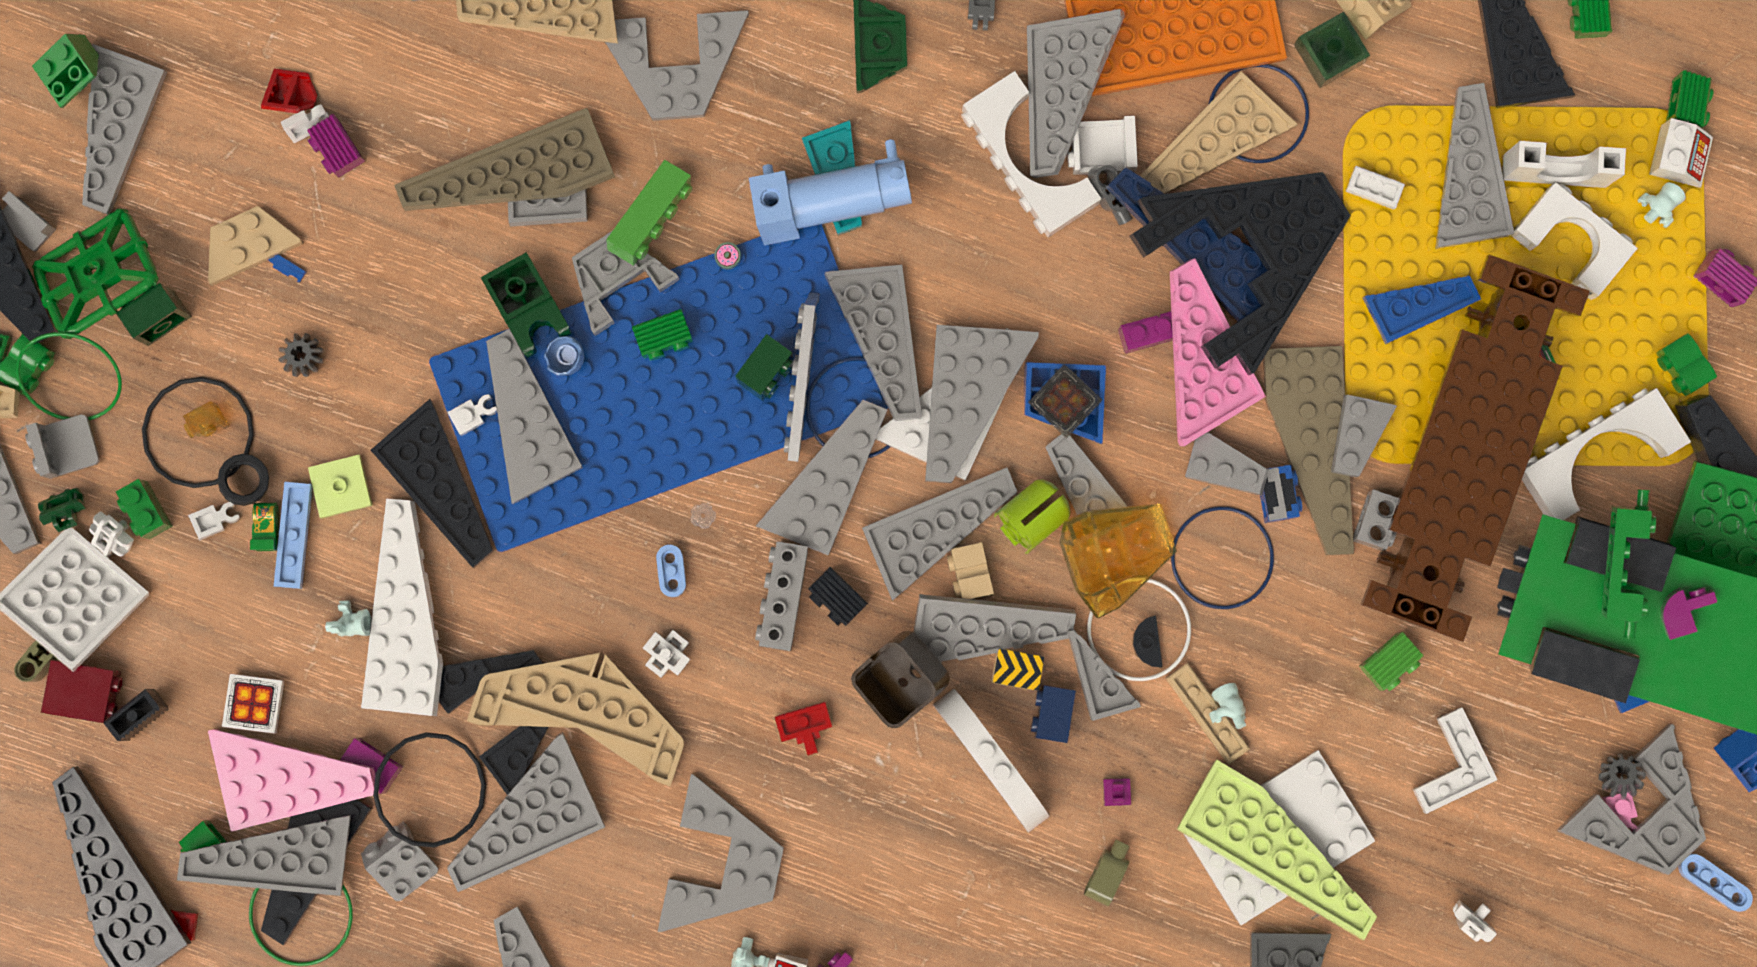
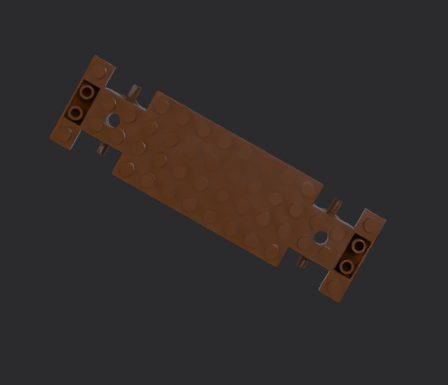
M1490 254L1486 256L1478 281L1495 286L1497 290L1492 294L1489 305L1484 311L1470 306L1467 309L1465 317L1479 321L1478 335L1463 329L1459 331L1388 530L1407 538L1403 540L1400 551L1395 557L1382 552L1379 553L1378 557L1381 558H1377L1376 562L1391 567L1390 579L1387 585L1369 580L1361 602L1362 606L1464 642L1472 616L1447 607L1453 590L1459 593L1463 591V588L1455 585L1465 586V582L1457 580L1466 558L1486 566H1491L1563 367L1538 357L1542 344L1548 347L1552 344L1550 341H1553L1554 337L1546 335L1554 310L1558 309L1579 317L1583 312L1590 292L1587 289ZM1516 316L1524 321L1522 330H1518L1514 326ZM1427 566H1431L1434 569V577L1429 581L1423 576V571Z

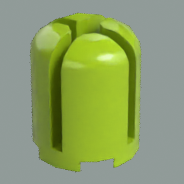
M1044 479L1035 480L1004 507L994 513V518L999 514L1004 524L1000 529L1014 546L1020 543L1024 548L1028 549L1025 554H1029L1070 517L1068 500L1062 495L1024 526L1022 521L1059 490L1053 483Z

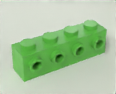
M664 159L606 239L607 250L633 266L638 259L642 260L649 250L648 245L653 239L657 240L664 229L663 224L667 219L671 220L678 210L677 205L681 199L686 200L692 191L691 175Z

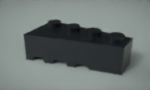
M1696 395L1675 405L1699 462L1757 477V456L1711 395Z

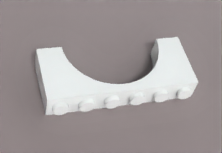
M1014 71L963 104V114H961V117L969 128L972 126L978 135L975 137L983 149L987 147L991 153L990 160L997 170L1002 169L1006 175L1004 180L1012 192L1014 190L1017 191L1021 197L1019 199L1020 205L1026 213L1030 211L1035 218L1033 223L1040 234L1045 233L1049 238L1099 205L1101 197L1088 178L1068 186H1046L1028 179L1014 166L1006 149L1005 129L1012 113L1022 102L1028 99L1029 91Z
M1644 388L1632 396L1634 401L1627 405L1621 402L1610 409L1612 414L1608 417L1598 416L1588 423L1590 428L1583 432L1580 428L1566 436L1567 442L1562 445L1556 442L1544 449L1546 455L1539 459L1536 456L1529 459L1522 481L1544 515L1565 520L1580 510L1572 491V468L1582 447L1600 433L1622 432L1633 435L1651 446L1660 458L1671 455L1691 442L1657 388L1651 391H1647Z

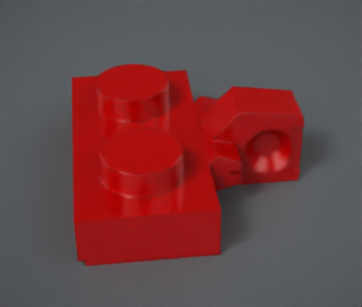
M825 702L775 716L781 742L796 739L797 744L804 743L808 756L818 753L815 739L821 738L819 731L833 728Z

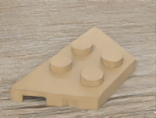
M256 206L210 228L208 282L214 286L268 261V259L273 258L275 255H280L302 245L303 242L263 209Z

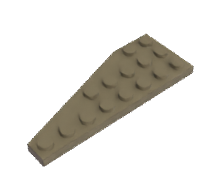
M585 108L394 186L403 209L411 211L568 197L615 178V175L590 113Z
M1342 346L1269 349L1263 359L1265 402L1275 422V428L1284 445L1292 471H1296L1298 486L1301 488L1305 498V504L1314 521V527L1325 555L1354 554L1350 476L1331 472L1342 404L1345 396Z

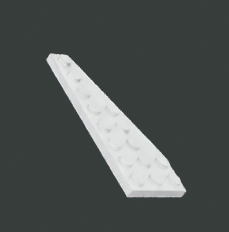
M386 499L361 708L437 716L443 659L442 654H439L437 640H439L438 631L434 628L432 616L434 608L428 574L424 571L422 560L425 557L423 549L420 548L418 537L420 529L415 502L410 500Z

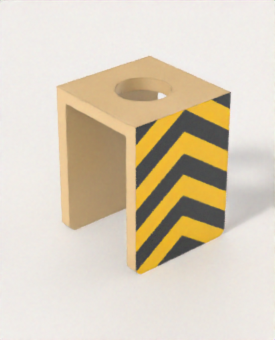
M999 649L995 657L991 682L1039 691L1044 657Z

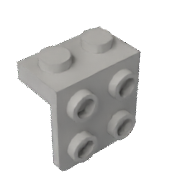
M78 415L45 426L38 423L26 426L28 432L25 434L26 442L29 448L33 450L35 457L32 460L33 467L36 473L42 477L52 479L97 465L100 462L90 423L85 415Z
M404 821L398 826H393L397 832L414 840L410 828ZM389 830L385 836L377 842L370 843L361 853L367 872L395 901L404 899L438 872L437 865L419 846L408 844L392 835Z

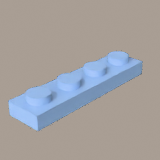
M284 482L274 587L302 589L312 484Z

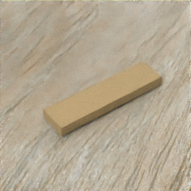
M1188 663L1165 678L1227 764L1232 763L1250 750L1226 716L1222 717L1221 722L1212 723L1209 713L1220 707Z

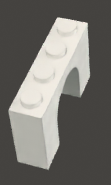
M1519 141L1503 155V180L1554 184L1556 182L1563 185L1606 188L1625 175L1626 148L1598 147L1587 155L1559 157L1546 155V143Z
M1555 182L1544 192L1516 226L1512 237L1531 251L1539 245L1555 224L1570 222L1582 227L1591 239L1592 255L1589 262L1571 284L1589 290L1588 298L1592 300L1602 293L1638 248L1633 245L1630 237L1623 233L1619 234L1614 230L1609 220L1604 217H1598L1593 213L1589 204L1582 200L1579 201L1572 196V192L1568 187Z

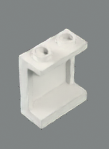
M1124 116L1123 120L1080 122L1071 143L1072 152H1068V167H1073V175L1088 174L1091 168L1098 165H1110L1118 173L1125 167L1135 172L1138 167L1135 116ZM1102 170L1100 174H1106V172Z

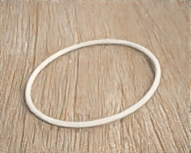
M1129 578L1108 587L1094 602L1087 622V636L1090 648L1099 656L1092 641L1091 622L1098 603L1109 591L1129 582H1148L1164 588L1179 602L1187 622L1186 643L1180 656L1166 670L1147 677L1127 676L1109 667L1114 675L1131 681L1152 680L1170 672L1184 657L1191 638V621L1188 610L1181 598L1165 584L1148 578Z

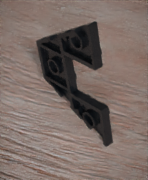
M535 650L445 665L442 669L439 703L447 714H450L476 694L479 683L485 675L542 664L544 662ZM519 726L479 756L507 795L527 772L548 727Z

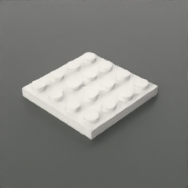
M71 527L64 530L0 593V611L74 672L149 596V592Z

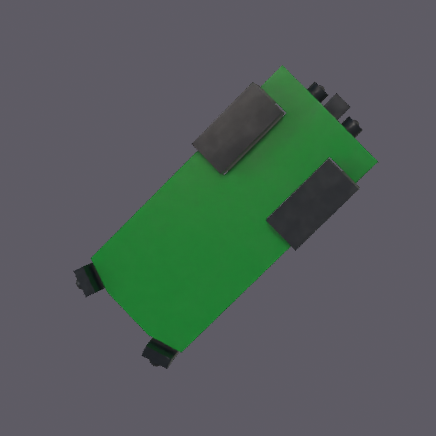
M1542 514L1533 545L1527 547L1519 544L1517 550L1513 553V565L1523 567L1521 572L1503 568L1497 588L1515 593L1514 598L1503 595L1501 601L1497 603V615L1508 618V624L1498 655L1529 664L1532 675L1626 703L1628 695L1757 735V578L1675 554L1676 547L1670 543L1653 538L1626 537L1627 542H1630L1629 559L1624 558L1623 567L1625 570H1628L1626 586H1621V588L1636 589L1643 593L1645 599H1648L1647 616H1642L1641 622L1636 623L1635 639L1623 638L1625 621L1606 619L1601 614L1610 526L1579 516L1576 517L1575 523ZM1570 543H1571L1572 545H1571V548H1570V551H1569V554H1568L1566 563H1564V560H1565V557H1566V554H1567L1569 545H1570ZM1705 587L1706 591H1714L1717 603L1691 610L1698 632L1670 640L1667 637L1661 619V607L1665 598L1678 588L1683 589L1685 597L1690 596V591ZM1543 627H1546L1544 629L1540 643H1538Z

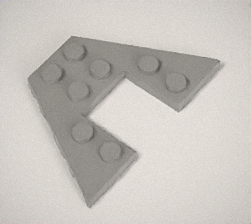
M747 10L697 14L700 64L649 68L646 18L615 20L618 44L605 43L653 121L705 117L709 103L715 94L719 80L726 69L733 48L737 44L738 37L749 13Z
M1668 724L1634 756L1633 762H1641V771L1646 773L1648 779L1666 798L1635 830L1631 832L1598 794H1594L1557 831L1662 874L1669 875L1706 840L1703 827L1699 823L1700 815L1698 808L1694 805L1690 789L1692 787L1688 772L1683 766L1682 751H1679L1673 730L1675 726Z
M691 774L680 827L732 837L721 889L669 878L657 932H663L773 901L784 847L694 774Z

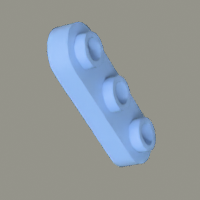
M1690 854L1678 866L1682 877L1730 910L1742 912L1751 906L1753 901L1751 891L1702 856ZM1691 862L1695 865L1692 872L1688 870V865ZM1713 877L1717 880V884L1714 887L1710 885V880ZM1734 893L1739 895L1737 902H1734L1732 899Z

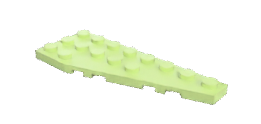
M1214 761L1180 821L1177 830L1359 939L1365 940L1377 918L1375 913L1348 886L1337 870L1333 869L1322 853L1300 828L1296 827L1285 811L1273 801L1269 793L1262 786L1222 762Z

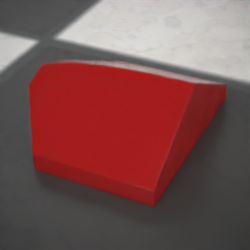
M274 68L261 103V109L299 113L303 110L314 108L317 101V93L309 73Z

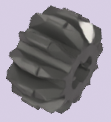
M295 333L293 335L294 342L286 338L284 342L288 345L287 348H279V351L285 354L279 358L280 363H286L283 368L284 371H292L294 377H298L300 373L304 377H309V369L315 373L318 372V368L315 366L316 362L319 364L324 363L322 358L317 357L324 353L323 348L317 347L319 341L316 338L311 340L310 335L306 333L302 338L299 334ZM298 352L306 353L305 358H297Z
M1621 753L1618 754L1617 760L1609 756L1607 758L1608 764H1601L1600 770L1602 773L1599 774L1598 780L1604 782L1602 784L1603 790L1611 789V797L1616 796V793H1620L1621 799L1624 800L1626 799L1627 792L1634 797L1637 795V789H1643L1644 783L1641 780L1645 779L1646 773L1640 771L1642 768L1641 762L1633 764L1634 757L1632 755L1627 760H1624ZM1621 773V776L1625 774L1627 778L1625 780L1623 779V777L1619 779L1617 777V774Z

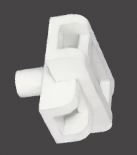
M101 511L94 516L93 524L89 528V531L94 535L91 544L97 547L106 557L111 556L113 553L118 556H124L130 551L134 539L125 532L128 529L126 521L121 520L117 522L110 515L106 516Z
M674 630L671 631L666 639L655 632L643 647L644 650L652 655L645 666L661 678L669 669L678 676L691 660L682 653L689 642Z
M1460 900L1453 906V912L1459 928L1475 942L1480 939L1490 942L1497 935L1495 929L1483 920L1491 911L1485 904L1482 903L1475 912Z

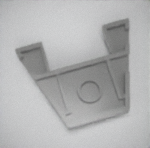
M611 232L572 257L590 327L595 336L614 324L613 319L600 301L643 272L648 274L660 293L680 280L676 273L672 270L670 271L649 254H646L642 260L638 259L633 266L608 251L606 239Z

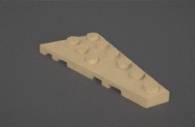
M456 0L457 16L460 22L618 44L613 0Z
M1240 72L1140 177L1150 182L1156 189L1167 194L1287 132L1298 124L1244 73Z

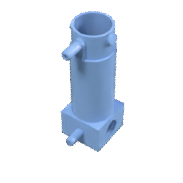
M889 139L885 142L887 159L791 180L787 179L785 171L774 173L771 164L764 165L762 167L763 175L749 178L756 225L764 245L799 239V229L881 213L884 212V209L912 204L904 160L898 158L895 141Z

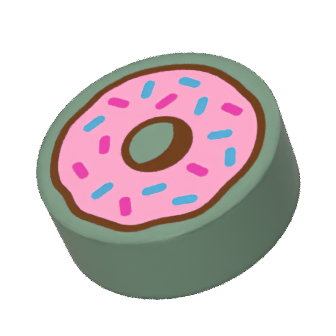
M729 242L722 243L715 250L716 263L722 269L730 270L737 267L740 263L741 253L735 244Z

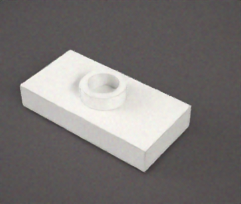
M1355 166L1346 192L1394 210L1397 207L1405 184Z

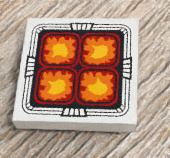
M230 674L222 727L277 733L284 681Z

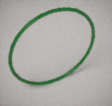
M53 332L38 336L24 346L16 362L17 381L26 398L42 412L61 420L71 418L55 414L39 405L26 391L20 376V363L26 350L37 341L54 336L73 337L90 343L104 353L116 371L118 390L113 402L102 412L89 416L88 420L103 416L117 403L122 391L120 370L112 356L96 342L73 333Z
M343 884L342 890L348 903L349 920L346 932L340 943L329 954L314 961L293 962L283 959L272 953L262 943L255 930L253 905L260 888H255L249 904L251 931L259 946L269 956L279 962L292 966H309L323 962L342 947L350 933L353 908L349 893Z

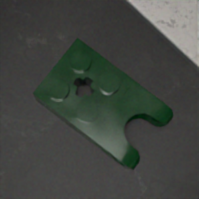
M527 252L480 277L521 351L527 358L537 352L533 336L539 327H553L560 337L568 336L572 333ZM520 287L522 292L517 294L515 290Z

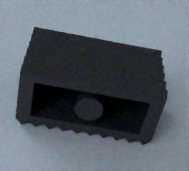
M831 567L808 588L812 593L809 598L819 608L824 605L830 611L827 616L837 626L841 623L847 626L868 605Z
M144 689L103 723L117 741H130L131 738H135V734H139V731L147 728L148 724H152V721L160 718V714L168 711L169 707L155 689Z

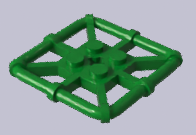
M116 209L115 212L105 216L82 232H75L72 234L73 237L48 252L39 260L34 261L32 269L42 294V304L44 308L48 309L58 332L79 334L106 316L115 315L118 313L117 309L140 296L152 286L157 285L159 278L156 267L147 250L148 243L144 237H141L135 221L127 209ZM124 224L131 241L114 251L112 246ZM106 229L102 240L88 248L87 241ZM78 247L80 254L66 263L54 262ZM136 252L145 271L122 269L120 262ZM47 272L65 274L67 281L51 290L45 274ZM121 280L140 282L113 300L110 299L107 289ZM73 293L74 299L63 319L58 307L59 300ZM99 295L103 306L77 322L85 303ZM61 336V337L64 338V339H72V338H73V337Z

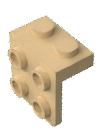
M1336 0L1365 39L1371 37L1385 23L1411 7L1409 0Z

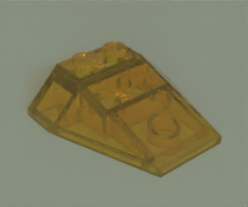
M1159 503L1085 511L1064 521L1059 541L1074 588L1098 619L1120 608L1177 552L1162 504Z

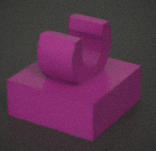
M1130 778L1103 779L1104 806L1131 805Z

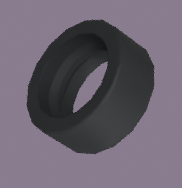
M234 455L224 461L219 469L217 480L219 491L226 500L233 504L242 506L254 504L267 491L269 482L268 470L263 462L253 455ZM238 465H249L254 468L260 479L256 490L247 495L233 492L227 482L231 469Z

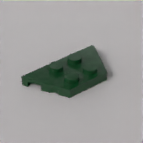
M853 0L857 94L907 69L905 15L895 10H888L884 5L868 0Z

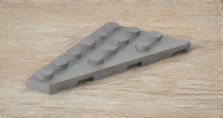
M950 325L936 326L925 482L952 483L1037 341L1039 332Z
M563 732L555 737L448 865L447 870L458 892L605 828V823Z

